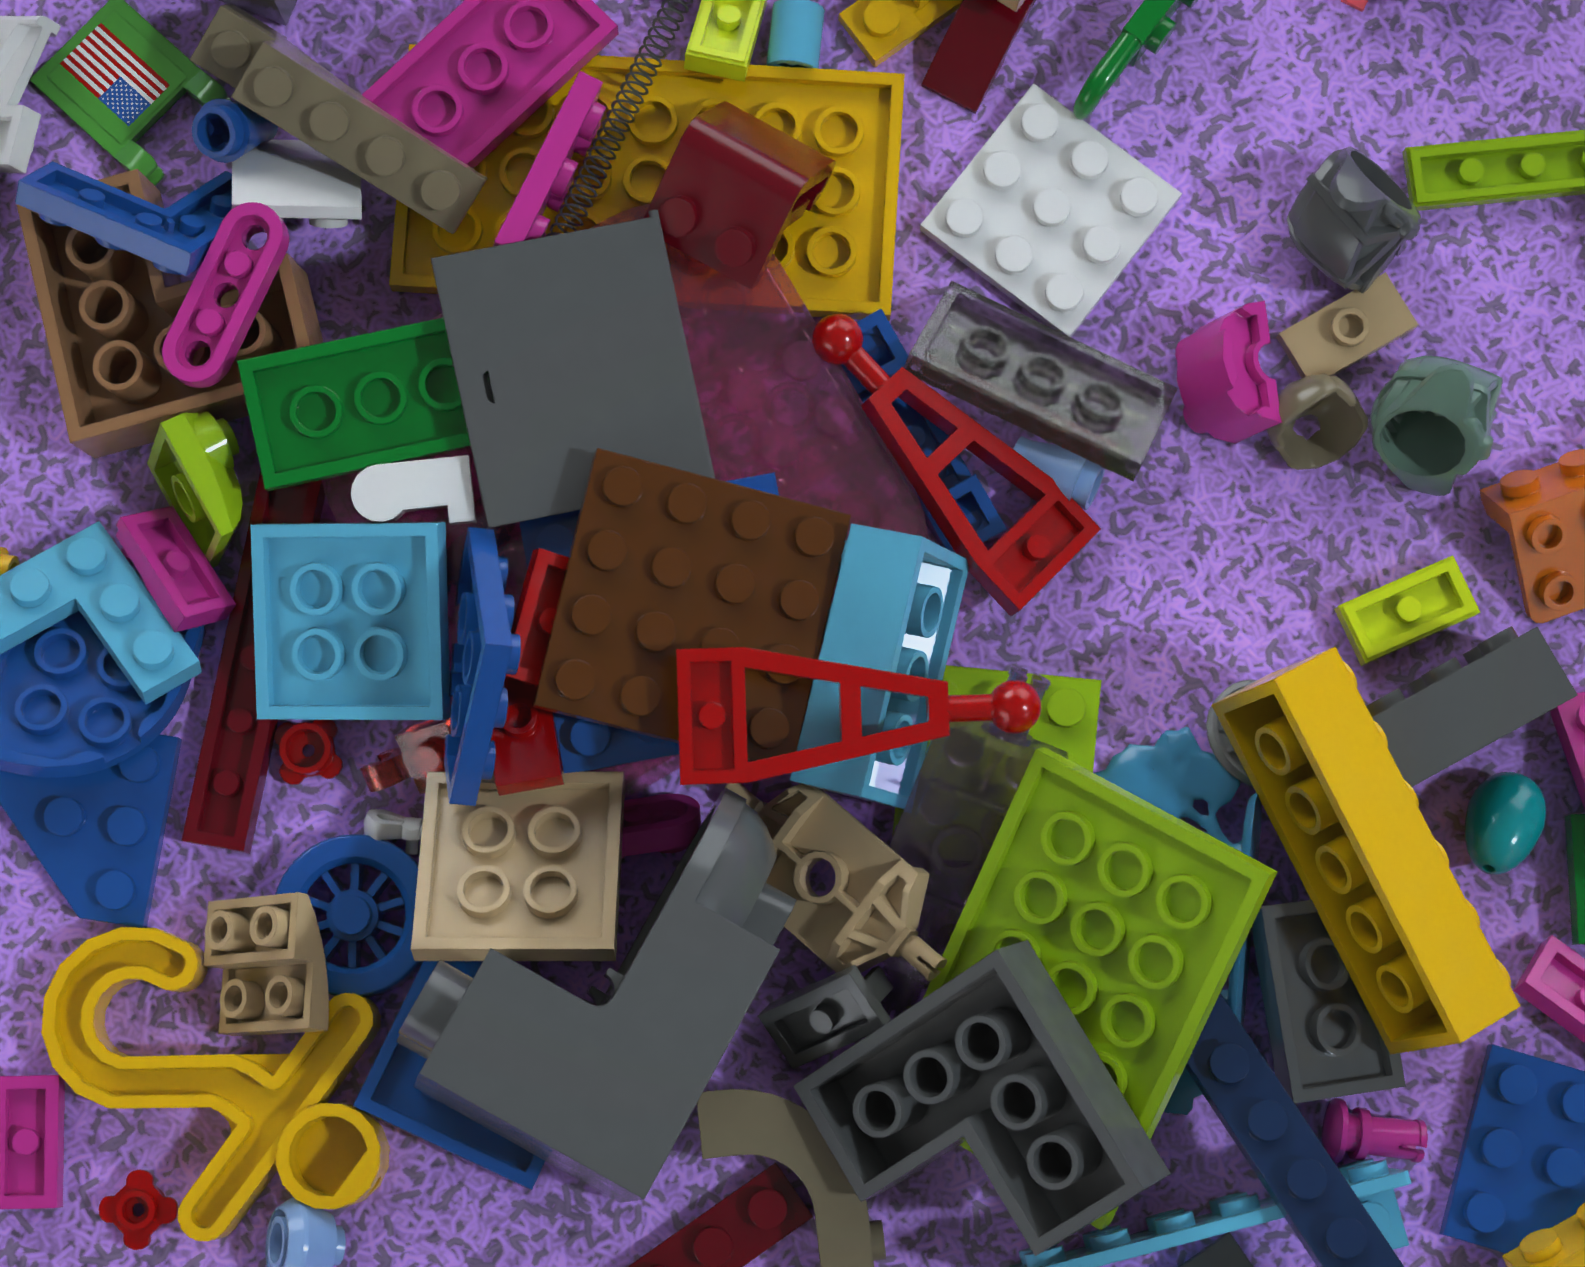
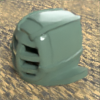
M1425 355L1406 359L1400 364L1399 369L1391 380L1385 384L1373 402L1370 416L1373 428V449L1378 452L1387 467L1406 487L1434 496L1449 494L1458 474H1467L1479 460H1486L1491 454L1494 439L1490 436V432L1497 414L1495 408L1502 391V378L1489 371L1444 357Z

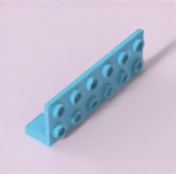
M1373 1158L1338 1166V1169L1391 1248L1397 1249L1408 1246L1409 1241L1394 1192V1188L1412 1184L1408 1170L1388 1168L1386 1160L1374 1161ZM1239 1192L1210 1200L1209 1205L1212 1213L1194 1217L1193 1211L1184 1212V1208L1146 1217L1148 1230L1129 1234L1128 1228H1121L1120 1225L1106 1227L1101 1231L1097 1229L1084 1233L1082 1237L1085 1246L1065 1252L1063 1245L1057 1244L1037 1256L1033 1254L1030 1248L1019 1251L1021 1263L1008 1267H1099L1285 1217L1271 1197L1259 1200L1257 1194L1248 1195L1247 1192Z

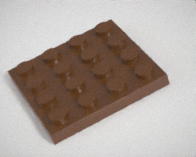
M597 448L594 452L532 707L679 744L676 649L747 647L818 659L851 515ZM745 669L748 761H756L797 751L813 682L812 679Z

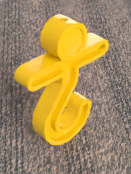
M119 927L87 939L59 965L44 996L41 1034L52 1067L76 1094L112 1109L212 1108L229 1122L231 1134L185 1195L178 1208L180 1228L188 1237L196 1241H212L228 1236L236 1229L277 1171L282 1185L297 1201L314 1209L346 1208L366 1200L380 1187L389 1168L390 1146L383 1127L372 1115L353 1107L352 1104L328 1103L377 1036L381 1027L379 1009L371 999L355 993H342L334 996L329 1001L328 1031L305 1032L293 1050L287 1054L129 1056L120 1052L113 1045L105 1028L106 1009L112 997L124 986L137 981H147L164 990L173 992H188L196 989L204 981L208 971V967L203 966L204 952L198 945L161 929Z

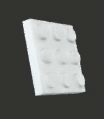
M1033 83L921 223L920 231L1066 341H1069L1179 201L1182 193L1087 122L1077 119L1072 111Z

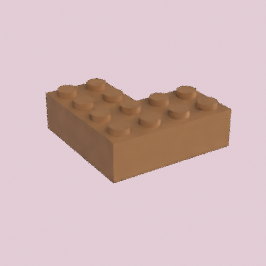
M138 169L98 180L164 208L160 190ZM16 204L69 441L94 459L153 443L160 423L182 413H202L207 411L215 420L224 418L227 422L249 416L237 361L324 343L307 273L286 253L229 372L221 381L205 388L188 386L169 372L163 361L162 348L166 335L193 280L182 283L180 275L162 272L153 266L152 261L126 250L106 248L100 245L93 236L69 226H57L47 223L39 217V213ZM232 289L224 293L221 298V307L228 308L233 306L239 297L238 290ZM202 347L195 352L193 356L194 366L203 365L209 360L211 354L210 347Z

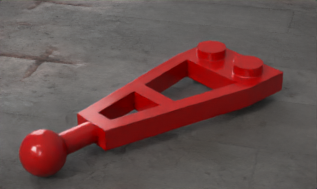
M831 314L817 323L812 334L814 351L826 363L832 365L844 364L872 394L861 405L862 409L956 554L967 559L968 572L1010 616L1019 612L1101 528L1072 497L1070 501L1066 498L1050 476L904 367H901L890 377L862 347V330L854 319L844 314ZM897 397L949 435L928 457H926L891 404ZM965 448L1036 501L988 550L938 475Z
M747 647L676 649L680 785L749 783L950 736L949 722L992 721L1000 730L1011 734H1018L1032 728L1041 714V700L1037 691L1028 683L1019 680L1003 682L991 694L948 695V681ZM745 669L837 683L839 691L840 742L748 762ZM861 688L926 698L927 722L862 736Z

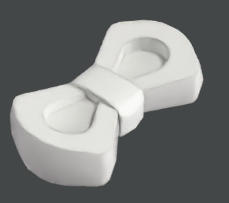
M371 809L367 812L364 819V834L378 841L391 839L406 840L405 852L415 855L418 854L419 840L421 841L423 818L405 817L384 809Z

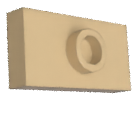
M1385 272L1374 280L1366 292L1361 293L1358 290H1353L1283 330L1276 338L1301 378L1320 374L1334 376L1415 330L1418 323Z

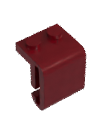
M724 101L697 115L690 122L678 143L644 218H649V211L658 210L665 243L752 290L758 285L784 230L801 218L805 210L810 211L816 204L831 177L836 161Z

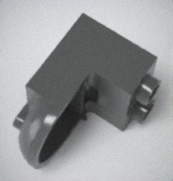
M728 788L722 791L680 859L618 971L616 972L611 968L606 971L604 977L610 982L607 991L603 993L593 986L588 990L587 994L592 998L594 1005L589 1004L490 948L474 978L440 960L398 1032L400 1035L396 1041L427 1059L419 1072L414 1088L619 1203L644 1200L775 961L780 949L773 945L796 903L795 898L766 883L777 854L767 826L759 814L746 804L747 799Z

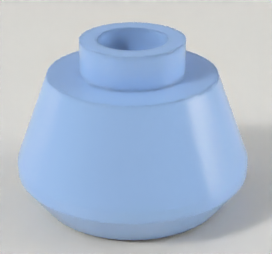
M290 1198L278 1206L271 1215L266 1235V1266H338L341 1264L345 1253V1231L342 1226L336 1225L335 1218L330 1212L323 1209H314L297 1201L295 1198Z

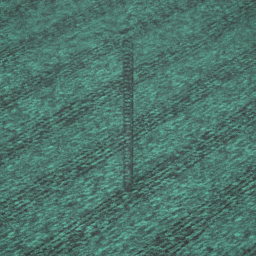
M664 0L661 3L662 9L658 10L657 18L652 22L653 27H650L648 36L643 40L644 45L639 48V54L634 57V63L629 69L630 72L625 75L626 82L621 84V91L616 94V100L611 104L612 109L607 112V119L602 122L603 128L598 130V137L593 140V147L588 150V157L583 160L584 166L579 168V175L574 178L575 185L569 188L570 194L564 198L565 204L560 206V214L555 216L556 223L550 226L551 233H548L545 237L563 234L553 232V227L556 225L564 233L569 232L560 225L567 226L574 231H577V229L573 226H583V221L577 216H588V212L583 207H592L593 203L587 197L596 198L598 196L593 188H601L602 183L597 178H607V174L602 169L608 170L612 168L608 160H615L616 155L613 151L621 149L617 141H624L625 136L622 132L630 131L627 123L635 121L631 113H638L639 108L636 104L644 103L641 95L648 94L646 86L653 84L650 77L657 76L655 68L662 66L659 58L666 57V52L663 49L671 48L668 40L675 39L673 31L680 30L677 22L684 21L682 13L689 12L686 4H692L693 0H690V2ZM669 1L682 4L686 10H678ZM667 2L671 8H664V4ZM665 10H670L679 14L682 19L677 20L672 18L666 13ZM663 11V13H664L667 17H659V16H660V13ZM660 19L673 22L677 28L673 29L666 26ZM658 20L662 26H655V22ZM656 28L664 29L670 32L673 35V37L668 38L663 36L657 31ZM654 29V31H655L658 35H650V34H651V31ZM651 37L664 40L668 47L657 44ZM649 38L653 44H646V40ZM647 46L659 49L664 55L654 54ZM645 47L650 54L641 53L642 49ZM643 56L656 59L659 65L648 62ZM638 57H641L645 63L637 62ZM636 65L641 72H632V69ZM638 65L651 68L655 74L643 71ZM634 74L646 77L650 80V83L640 81ZM632 75L636 81H628V77ZM629 83L641 86L646 92L642 93L635 90ZM627 84L632 91L623 90L624 85ZM624 92L638 96L641 101L632 100ZM622 93L627 100L619 99V95ZM620 102L633 105L636 111L627 109ZM618 103L623 109H614V105ZM616 111L628 114L632 120L622 118ZM613 112L619 119L609 118L610 113ZM611 120L624 124L627 129L624 130L617 127ZM609 121L614 128L605 127V123ZM604 130L610 138L600 137V133ZM607 130L615 131L623 138H616L608 133ZM602 139L615 143L618 148L610 147ZM599 140L605 147L596 146V141ZM595 149L600 156H591V151ZM598 149L610 152L613 158L603 155ZM593 158L606 162L609 167L598 164ZM590 159L596 166L586 165V161ZM585 168L592 176L582 175L581 172ZM588 168L599 170L604 176H598ZM583 177L595 180L599 183V186L589 183ZM581 178L587 185L577 184V179ZM576 187L583 195L572 194V189ZM579 187L587 188L591 190L595 195H589L582 191ZM574 196L587 200L590 205L581 203ZM569 197H572V199L579 205L567 203V199ZM566 206L575 215L563 213L562 210ZM570 206H574L581 209L585 212V214H580L574 211L572 208H570ZM565 215L577 219L580 224L570 221ZM562 216L571 225L558 223V218Z

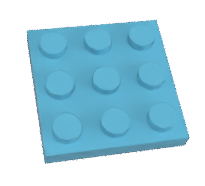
M446 522L271 523L251 525L257 719L445 720L451 717Z

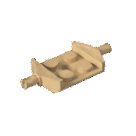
M729 783L726 785L725 788L747 799L746 804L759 814L767 826L777 857L766 883L796 899L794 908L784 927L836 973L852 965H856L860 973L890 957L901 956L925 976L927 981L933 980L940 974L941 971L937 968H944L947 959L918 936V931L916 930L930 876L923 868L911 866L826 794L827 790L799 784L786 789L770 802H762L741 783ZM825 859L834 868L836 875L835 884L828 894L819 896L811 888L809 877L813 866L818 861Z

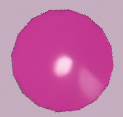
M1334 1098L1330 1101L1323 1120L1322 1145L1335 1164L1340 1163L1345 1152L1348 1153L1350 1159L1359 1161L1365 1160L1367 1155L1405 1159L1419 1163L1425 1156L1423 1150L1416 1149V1146L1427 1148L1428 1133L1427 1126L1423 1120L1416 1119L1412 1121L1371 1116L1367 1108L1360 1107L1354 1108L1349 1113L1347 1104L1343 1099Z

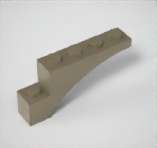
M220 5L190 58V61L234 87L235 90L231 98L451 234L457 231L488 179L372 103L287 40V37L235 5Z

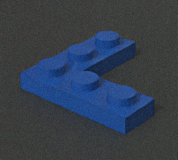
M52 161L18 181L15 204L39 213V217L47 223L57 226H69L93 236L100 245L106 248L126 250L152 261L153 266L162 272L188 276L201 266L224 217L232 210V173L224 171L169 207L162 208Z

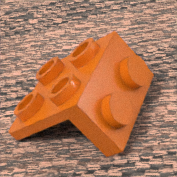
M1585 449L1567 452L1559 458V462L1534 471L1517 470L1510 472L1500 479V483L1479 490L1486 514L1509 533L1525 612L1536 623H1545L1585 608Z

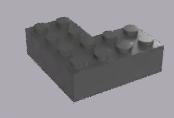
M1028 940L995 950L793 1086L861 1202L895 1187L967 1141L1035 1256L1070 1237L1171 1174Z

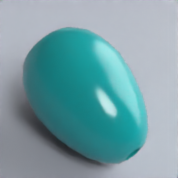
M1515 772L1496 773L1486 778L1477 787L1468 803L1465 817L1466 847L1473 864L1484 873L1491 875L1504 874L1517 867L1533 850L1544 830L1546 820L1545 798L1539 786L1527 776Z

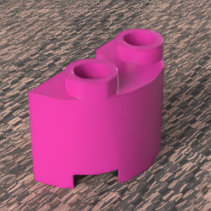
M1265 301L1247 303L1200 327L1177 344L1175 349L1177 383L1184 404L1183 416L1189 428L1199 434L1208 432L1216 439L1236 444L1282 423L1279 413L1276 380L1268 377L1263 372L1258 361L1260 349L1271 343Z

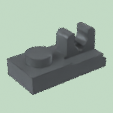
M852 965L770 1003L758 1015V1018L792 1069H795L865 1038L891 1021V1018L880 1002L894 987L879 965L873 967L864 977L856 965Z

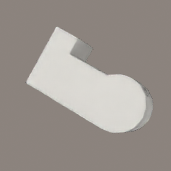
M469 455L377 464L361 471L352 484L351 499L355 509L361 516L373 523L396 521L405 512L448 508L450 525L477 523Z

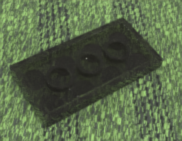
M952 280L911 349L904 365L906 370L930 386L941 389L991 415L1008 421L1041 437L1045 441L1054 443L1133 482L1178 389Z

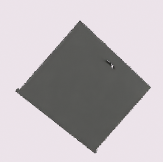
M658 210L649 211V218L431 258L488 529L580 510L594 452L597 448L715 479Z

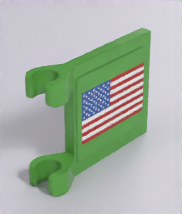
M109 0L30 78V81L109 153L126 171L138 169L155 186L163 179L164 172L157 165L155 159L136 142L186 92L202 107L213 99L231 100L227 96L225 89L215 79L190 61L187 56L124 0Z

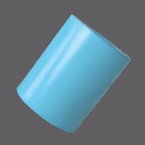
M778 0L774 2L766 65L819 68L825 13L823 6L810 0Z

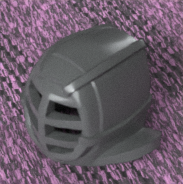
M1347 147L1334 151L1325 159L1315 173L1312 172L1306 180L1308 182L1300 191L1287 216V225L1290 238L1298 251L1308 261L1345 289L1349 288L1364 293L1388 267L1394 257L1399 256L1404 251L1406 241L1412 240L1417 236L1422 220L1414 204L1378 164L1357 149Z

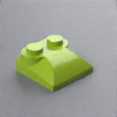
M207 411L202 413H182L160 423L147 465L169 506L174 507L214 568L218 566L241 519L243 505L241 487L233 469V455L239 453V445L231 426L224 418L215 420Z

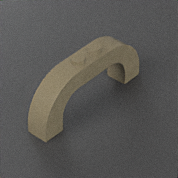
M727 1089L702 1093L697 1102L702 1159L737 1155H760L774 1159L791 1169L804 1183L812 1199L820 1267H874V1261L886 1260L882 1219L869 1221L867 1201L861 1202L805 1108L777 1095L756 1090Z

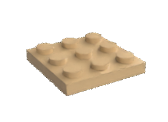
M427 772L411 942L414 961H484L490 948L513 961H616L625 800L624 773L562 772L564 785L499 796L493 772L491 780H481L476 805L470 806L449 804L445 772Z

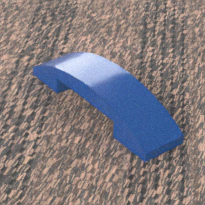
M882 309L857 322L863 334L862 347L890 377L901 367H904L914 375L910 368L913 363ZM844 364L837 365L870 431L925 524L940 546L956 553L862 409L861 405L872 394ZM897 397L891 403L926 457L949 437V435ZM960 454L956 456L938 475L981 541L985 542L1007 528L977 475H971Z

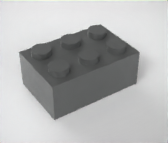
M1510 626L1464 653L1463 657L1468 665L1463 668L1457 658L1454 657L1408 684L1413 694L1412 696L1405 698L1400 688L1366 706L1373 720L1383 729L1387 737L1388 749L1403 779L1412 787L1577 696L1575 689L1538 627L1518 637L1513 627Z

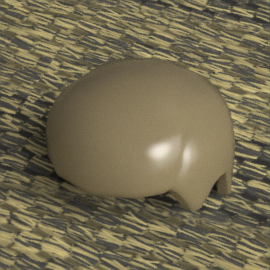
M1327 374L1311 375L1289 383L1278 394L1279 414L1282 423L1267 429V433L1274 448L1289 467L1296 470L1317 469L1339 460L1357 445L1368 428V417L1355 393L1343 380L1337 376H1329ZM1312 414L1318 418L1320 430L1306 440L1303 436L1297 435L1293 427L1297 419Z

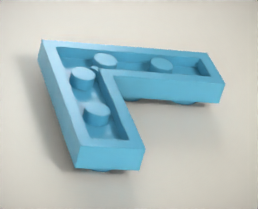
M100 521L0 575V654L80 611L145 705L202 673L199 659L181 634L173 631L143 584V581Z

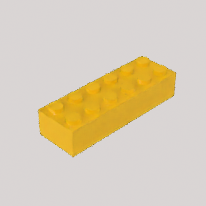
M1336 646L1272 672L1211 705L1310 899L1313 901L1390 1055L1462 1043L1521 1007L1511 988L1508 971L1496 959L1480 928V919L1476 909L1465 899L1449 868V858L1445 849L1434 839L1418 808L1419 802L1414 789L1403 779L1388 749V741L1383 729L1373 720L1357 689L1355 674L1349 665L1342 660Z

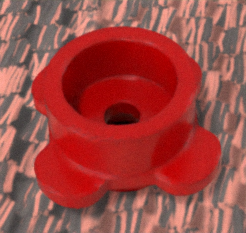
M314 720L313 723H299L296 725L286 722L277 728L274 740L279 745V752L283 761L279 774L285 782L291 785H298L307 777L321 775L326 779H333L340 774L343 768V761L336 755L334 738L338 733V728L333 720ZM306 745L314 747V754L312 756H304L303 748Z
M135 1170L128 1174L126 1185L115 1196H106L101 1200L99 1215L104 1222L113 1223L123 1233V1241L128 1248L140 1250L150 1244L151 1235L163 1224L172 1223L177 1218L179 1207L173 1197H166L154 1185V1177L149 1171ZM137 1203L142 1204L145 1209L141 1216H136L133 1213V1207Z

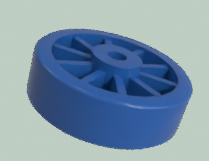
M358 834L341 835L321 841L304 851L293 861L277 887L275 895L295 892L307 894L313 883L322 876L335 895L330 903L309 896L313 907L327 911V920L318 922L320 933L332 931L334 934L324 947L328 994L337 996L342 993H355L366 998L382 995L408 981L420 969L423 961H414L411 951L419 864L405 851L388 841H378L371 836ZM351 864L349 890L343 889L331 869ZM364 865L381 871V874L367 892H363ZM393 881L402 896L379 903L377 899L390 882ZM405 908L404 928L384 922V914ZM380 930L400 936L399 941L389 953L386 952L376 937ZM348 941V967H340L329 963L344 942ZM367 942L379 961L361 967V944Z

